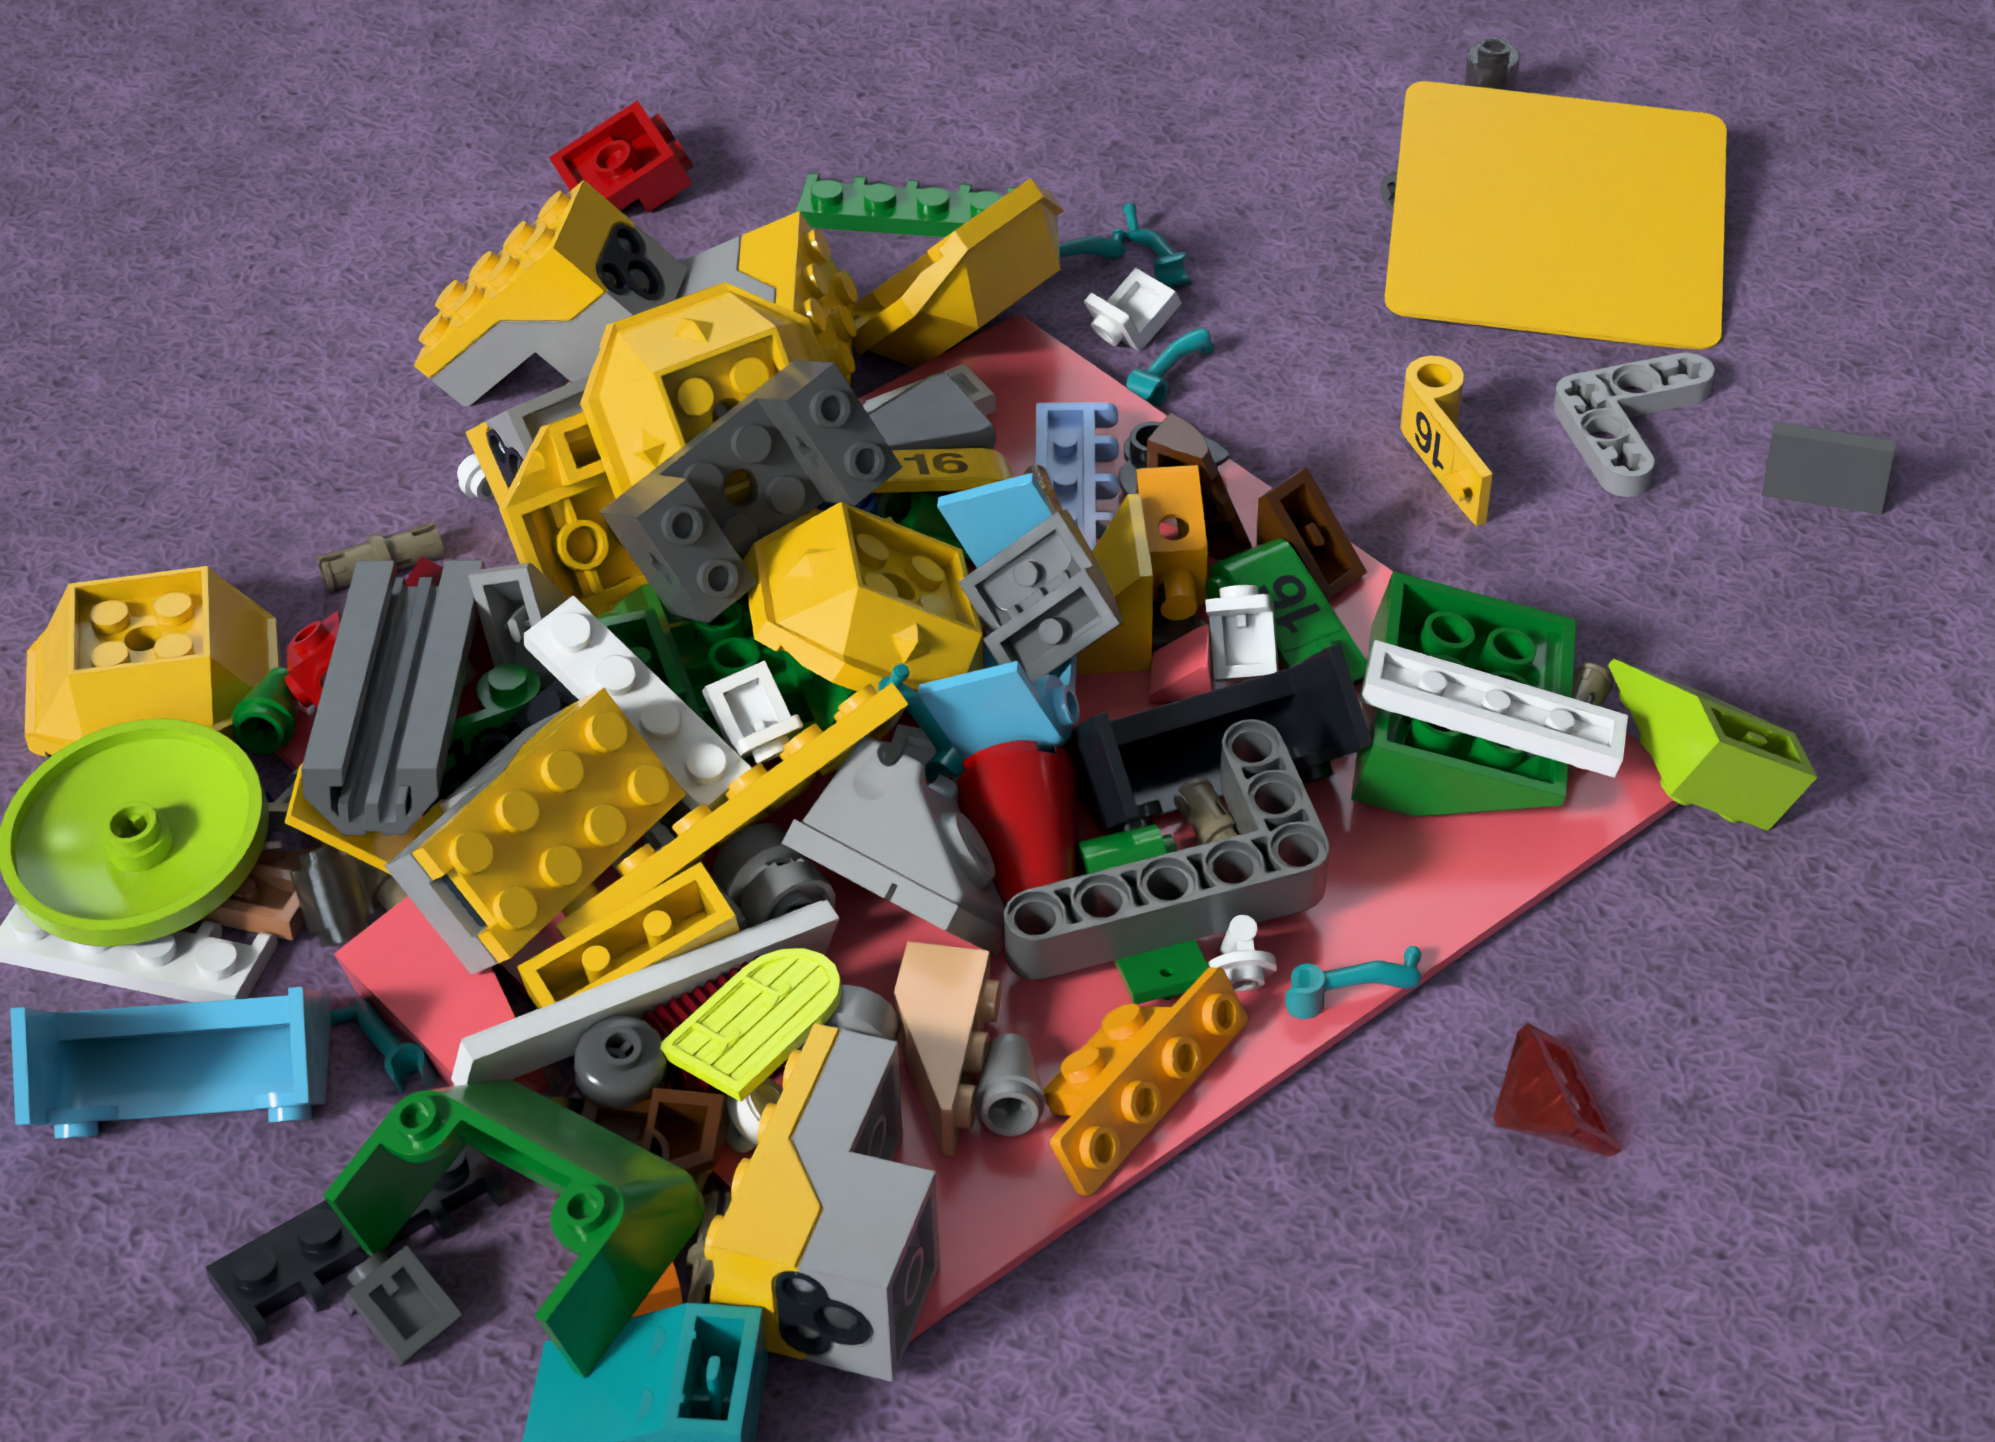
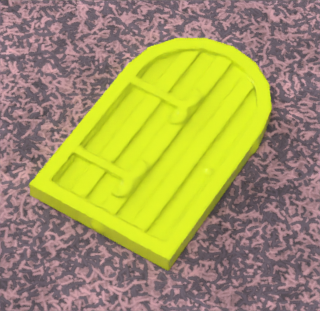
M805 948L780 949L761 955L743 967L661 1042L660 1049L667 1061L742 1102L789 1058L790 1053L794 1049L800 1048L806 1042L814 1023L824 1025L839 1007L843 987L836 966L822 953Z

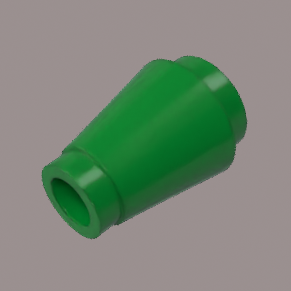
M277 667L271 669L233 711L232 724L235 737L244 748L258 754L273 753L286 746L294 736L299 701L285 681V677L289 674L288 668Z

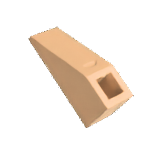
M907 941L894 990L895 1011L900 1018V1031L897 1041L942 1154L954 1156L960 1128L971 1129L973 1126L976 1112L974 1097L977 1087L970 1084L973 1074L982 1075L987 1060L989 1033L983 1032L985 1021L996 1022L998 1019L1002 990L1001 981L990 980V951Z

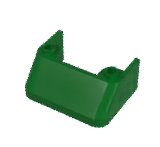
M497 1079L419 1091L406 1096L392 1108L323 1194V1197L363 1250L372 1256L381 1249L385 1250L466 1145L559 1194L560 1196L551 1211V1229L559 1243L566 1250L577 1255L578 1258L534 1316L573 1372L586 1379L700 1225L705 1212V1202L693 1178L682 1168L513 1080Z

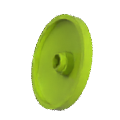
M145 719L116 724L90 733L65 746L43 762L21 785L11 800L0 826V870L11 895L21 911L34 924L51 935L66 941L91 946H124L148 942L175 933L199 921L218 908L241 886L258 861L266 840L269 822L266 794L255 767L247 754L227 736L212 728L176 719Z

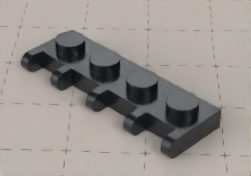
M466 1145L385 1248L384 1252L391 1258L387 1248L429 1224L445 1239L457 1232L456 1224L450 1215L452 1211L484 1193H487L491 1200L498 1207H501L513 1199L509 1186L480 1151ZM324 1200L206 1266V1271L211 1285L254 1342L259 1345L271 1338L269 1327L264 1318L303 1296L316 1312L328 1306L330 1300L322 1285L361 1264L371 1256L363 1250L329 1203Z

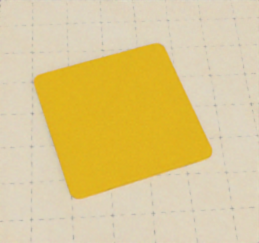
M1420 81L1410 85L1405 94L1384 296L1387 308L1393 313L1404 317L1640 345L1686 349H1709L1716 346L1720 342L1722 335L1727 141L1725 123L1715 115L1702 112L1430 81Z

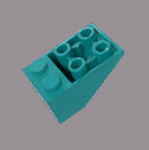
M684 1303L630 1318L586 1379L573 1372L552 1340L545 1341L522 1442H755L768 1367L763 1308Z

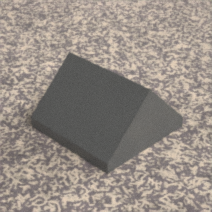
M1774 421L1762 496L1882 515L1897 440Z

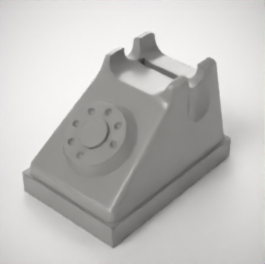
M865 736L856 744L803 821L793 820L782 844L944 931L999 956L1005 944V906L993 882L996 872L990 852L975 826L960 812L957 803L958 785L956 782L940 774L932 784L927 785L923 763L906 754L895 758L890 766H886L882 759V751L886 744L871 736Z

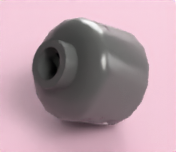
M629 1015L610 1016L595 1022L582 1034L574 1052L576 1089L583 1103L587 1096L595 1103L611 1108L632 1107L645 1100H651L653 1088L666 1089L667 1060L660 1049L663 1040L658 1031L646 1021Z

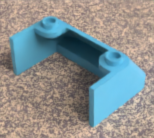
M1033 473L938 497L937 503L941 514L977 568L1057 512ZM988 629L986 631V637L990 634ZM985 643L983 669L920 684L918 696L963 761L972 754L987 747L1016 740L1037 741L1039 751L1056 754L1054 745L1062 748L1072 734L1073 724H1077L1080 718L1079 704L1075 694L1077 655L1047 676L1039 677L1033 685L1018 661L999 665Z
M306 987L288 988L287 996L59 1013L26 1007L10 1008L15 1125H54L55 1139L99 1136L98 1122L261 1109H268L269 1122L312 1119L311 1106L326 1103L331 1031L330 994Z

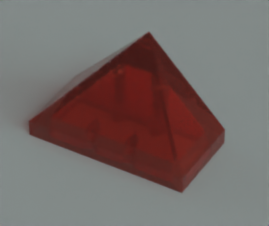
M1530 1023L1524 1025L1517 1032L1493 1118L1496 1125L1607 1157L1619 1153L1622 1149L1571 1046Z

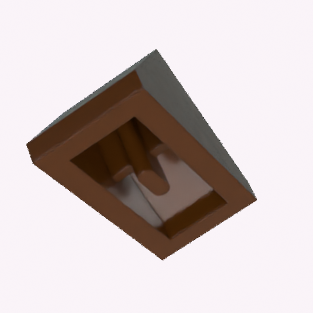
M1307 467L1300 469L1258 498L1256 546L1277 538H1282L1288 542L1327 601L1368 573Z

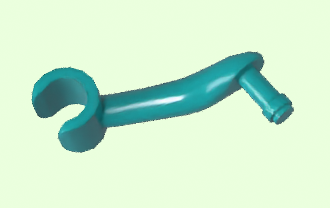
M1134 202L1124 204L1123 212L1126 215L1129 231L1125 232V237L1132 242L1152 249L1159 256V258L1154 260L1156 280L1169 288L1192 283L1191 277L1187 276L1184 269L1183 259L1186 258L1185 251L1175 253L1161 233L1147 228H1139L1136 205H1134Z
M1116 228L1112 232V239L1085 236L1059 243L1060 258L1092 254L1108 259H1119L1125 255V246L1122 243L1125 239V232L1121 228Z
M1197 328L1176 339L1147 370L1136 368L1130 373L1127 378V389L1148 403L1159 406L1165 401L1168 393V381L1162 377L1186 355L1197 350H1201L1204 354H1211L1214 351V344L1210 341V331L1204 328Z
M898 664L892 670L891 676L881 679L878 689L881 691L893 682L908 703L905 711L914 718L935 747L937 753L925 765V776L932 784L939 774L946 778L951 774L955 782L965 771L963 759L918 696V692L903 683L909 676V669L904 664Z
M1409 946L1404 953L1403 965L1375 960L1323 972L1316 965L1310 963L1300 964L1291 974L1292 988L1286 992V1009L1295 1018L1309 1019L1321 1013L1324 1008V992L1328 990L1374 983L1396 988L1412 989L1418 986L1421 981V974L1416 969L1422 956L1421 950L1417 946Z
M359 997L355 998V1005L337 1010L335 1008L330 1009L331 1026L358 1019V1024L365 1035L384 1055L385 1069L400 1093H404V1078L415 1070L420 1071L427 1086H432L436 1083L437 1075L424 1050L418 1044L412 1042L401 1043L382 1020L372 1003Z

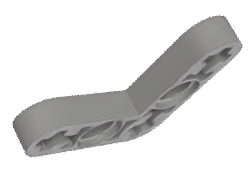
M1677 353L1571 374L1558 381L1555 389L1553 409L1558 420L1600 485L1614 495L1623 497L1638 496L1644 494L1651 487L1655 460L1628 417L1705 401L1711 395L1715 369L1713 364L1701 355ZM1638 387L1646 392L1631 393L1622 390V388ZM1586 404H1590L1589 411H1586ZM1594 432H1607L1615 435L1617 438L1602 439L1590 434ZM1622 457V458H1621V465H1622V466H1617L1618 458Z

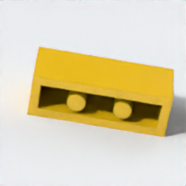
M700 862L517 967L529 998L536 1010L740 931L736 915Z

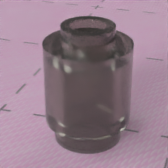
M1498 37L1485 38L1472 45L1467 52L1465 86L1517 91L1520 53L1517 48L1509 44L1505 39Z
M331 845L299 855L302 868L290 872V876L309 934L317 933L321 948L353 939L369 927L371 923L368 915L373 914L374 910L357 858L350 854L341 855L340 850Z

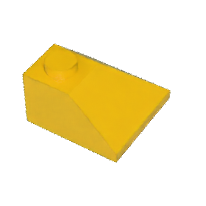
M1140 493L1128 494L1092 551L1110 586L1124 623L1077 654V675L1151 670L1153 572Z

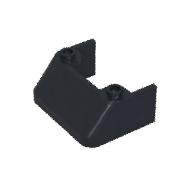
M1339 643L1317 652L1288 669L1112 721L1109 720L1107 712L1094 715L1072 728V734L1062 748L1073 759L1077 774V794L1100 832L1113 829L1114 833L1152 825V817L1178 810L1174 805L1175 795L1183 797L1178 790L1185 783L1195 778L1208 779L1214 786L1217 794L1222 797L1223 793L1220 785L1222 739L1225 731L1232 724L1239 721L1256 719L1267 722L1275 727L1285 743L1303 785L1334 775L1331 766L1332 762L1373 745L1341 644Z

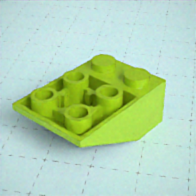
M1613 659L1608 664L1620 689L1619 698L1625 707L1630 710L1639 729V740L1642 746L1650 753L1661 776L1660 784L1666 794L1677 803L1684 806L1693 804L1716 812L1729 822L1739 823L1741 821L1769 831L1818 778L1794 732L1712 695L1617 659Z

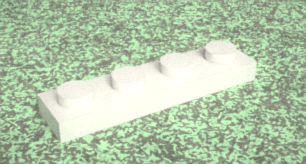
M574 596L524 633V647L579 700L603 687L684 790L686 795L681 800L691 810H694L703 803H706L711 812L728 801L725 795L729 791L728 786L752 768Z
M1374 640L1367 658L1359 702L1615 778L1624 757L1628 715Z

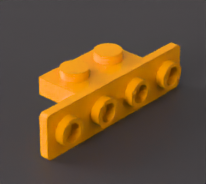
M1207 968L1172 1007L1125 1004L1109 1012L1102 1020V1027L1080 1050L1075 1051L1062 1062L1061 1071L1043 1089L1046 1104L1052 1115L1071 1116L1051 1137L1050 1145L1078 1195L1092 1196L1247 1024L1248 1016L1223 968Z

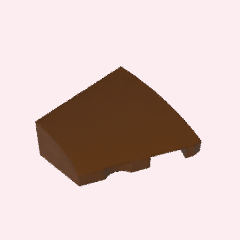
M1170 413L1147 439V468L1198 465L1208 556L1222 560L1253 548L1203 435L1189 422ZM1170 517L1162 521L1177 527L1176 517Z
M653 1088L651 1100H645L632 1107L611 1108L597 1104L586 1096L582 1111L584 1118L682 1168L690 1175L715 1168L723 1152L730 1124L725 1095Z

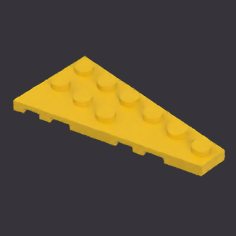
M893 682L878 693L871 684L863 687L838 707L840 711L833 716L837 721L834 725L822 732L818 725L814 723L796 735L783 746L784 751L779 755L783 760L781 763L768 772L761 763L746 771L728 786L729 791L725 794L728 801L713 812H711L706 803L689 812L672 826L678 837L659 851L655 852L648 843L632 853L616 866L622 877L599 893L594 884H590L562 910L566 918L556 924L557 932L564 940L693 867L706 856L705 852L714 845L719 851L730 838L743 829L758 824L812 784L810 781L816 777L815 772L819 771L824 776L840 767L856 744L865 736H871L879 740L892 731L907 708V701Z

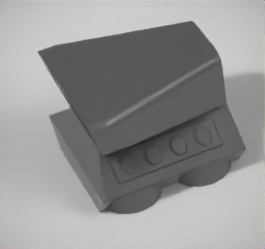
M945 371L929 375L868 413L891 450L987 448L994 450L996 432L993 425ZM936 491L944 496L955 493V491ZM877 493V504L882 493Z

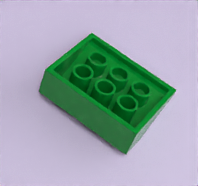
M1393 571L1372 623L1369 653L1374 640H1378L1572 698L1576 619ZM1362 703V712L1373 745L1358 751L1356 754L1351 800L1414 817L1563 805L1567 790L1568 764Z

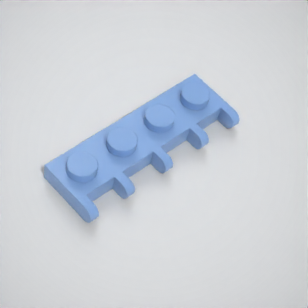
M1036 403L1035 477L1056 511L1068 510L1091 551H1093L1096 546V539L1102 537L1115 516L1111 512H1096V500L1113 499L1119 494V479L1115 475L1108 473L1095 474V462H1109L1118 457L1119 443L1112 436H1095V428H1111L1115 426L1118 422V409L1112 403Z

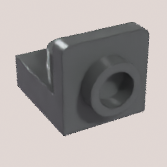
M407 1245L391 1258L382 1249L360 1264L347 1277L354 1287L347 1291L342 1304L351 1315L355 1312L360 1315L400 1366L458 1322L463 1315Z

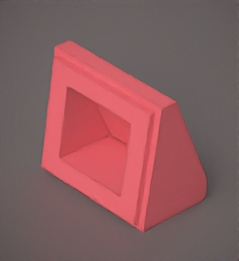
M1210 624L1200 626L1152 653L1149 690L1150 703L1180 701L1214 691Z

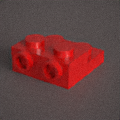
M638 100L549 157L570 191L585 180L620 211L639 198L646 211L650 212L662 203L672 200L679 192L693 184L686 174L687 171L694 167L678 140L674 138L660 114L656 113L649 118Z

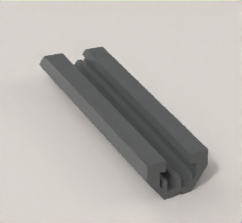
M445 560L439 586H435L432 577H420L418 586H407L404 577H396L398 568L395 561H356L301 768L303 797L343 835H365L366 831H382V835H404L438 798L479 614L468 574L473 570L486 569L483 560Z

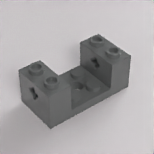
M793 360L606 506L600 513L669 613L709 623L758 584L743 563V559L754 542L797 518L807 515L823 501L833 503L844 502L855 506L903 467L835 363ZM740 469L749 479L750 491L742 503L733 505L725 496L724 485L727 477L733 471Z

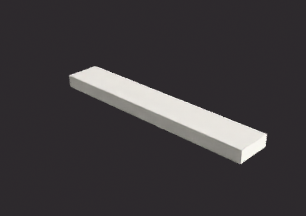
M821 900L462 1038L451 1080L455 1086L497 1079L511 1080L575 1055L574 1052L582 1034L595 1022L610 1016L626 1015L642 1020L647 1010L655 1011L659 1004L667 1005L671 998L679 999L683 992L691 993L696 986L703 987L708 979L715 981L720 973L727 975L732 967L739 969L744 961L751 963L756 956L780 949L805 948L822 953L825 956L839 917L828 900Z

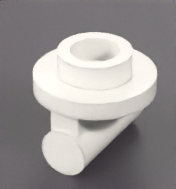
M1238 915L1232 919L1220 947L1221 956L1212 959L1207 964L1208 967L1223 968L1235 992H1247L1261 988L1265 984L1264 978L1271 976L1277 970L1276 957L1273 954L1254 949L1253 940L1257 933V924L1248 915Z

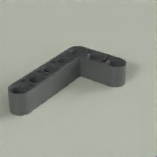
M1250 719L1232 724L1224 733L1221 751L1220 785L1240 835L1043 885L1014 895L1007 903L1004 911L1006 963L1010 969L1023 978L1031 980L1046 979L1225 932L1228 930L1232 919L1238 915H1248L1256 923L1305 911L1316 906L1323 899L1326 890L1329 842L1285 743L1276 728L1267 722Z

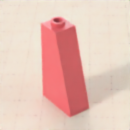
M409 896L334 953L354 990L362 998L372 1003L379 1015L407 1043L418 1044L424 1050L435 1071L449 1086H455L451 1077L462 1038L517 1018L494 967L491 966L471 975ZM541 1068L511 1079L541 1095L550 1088Z

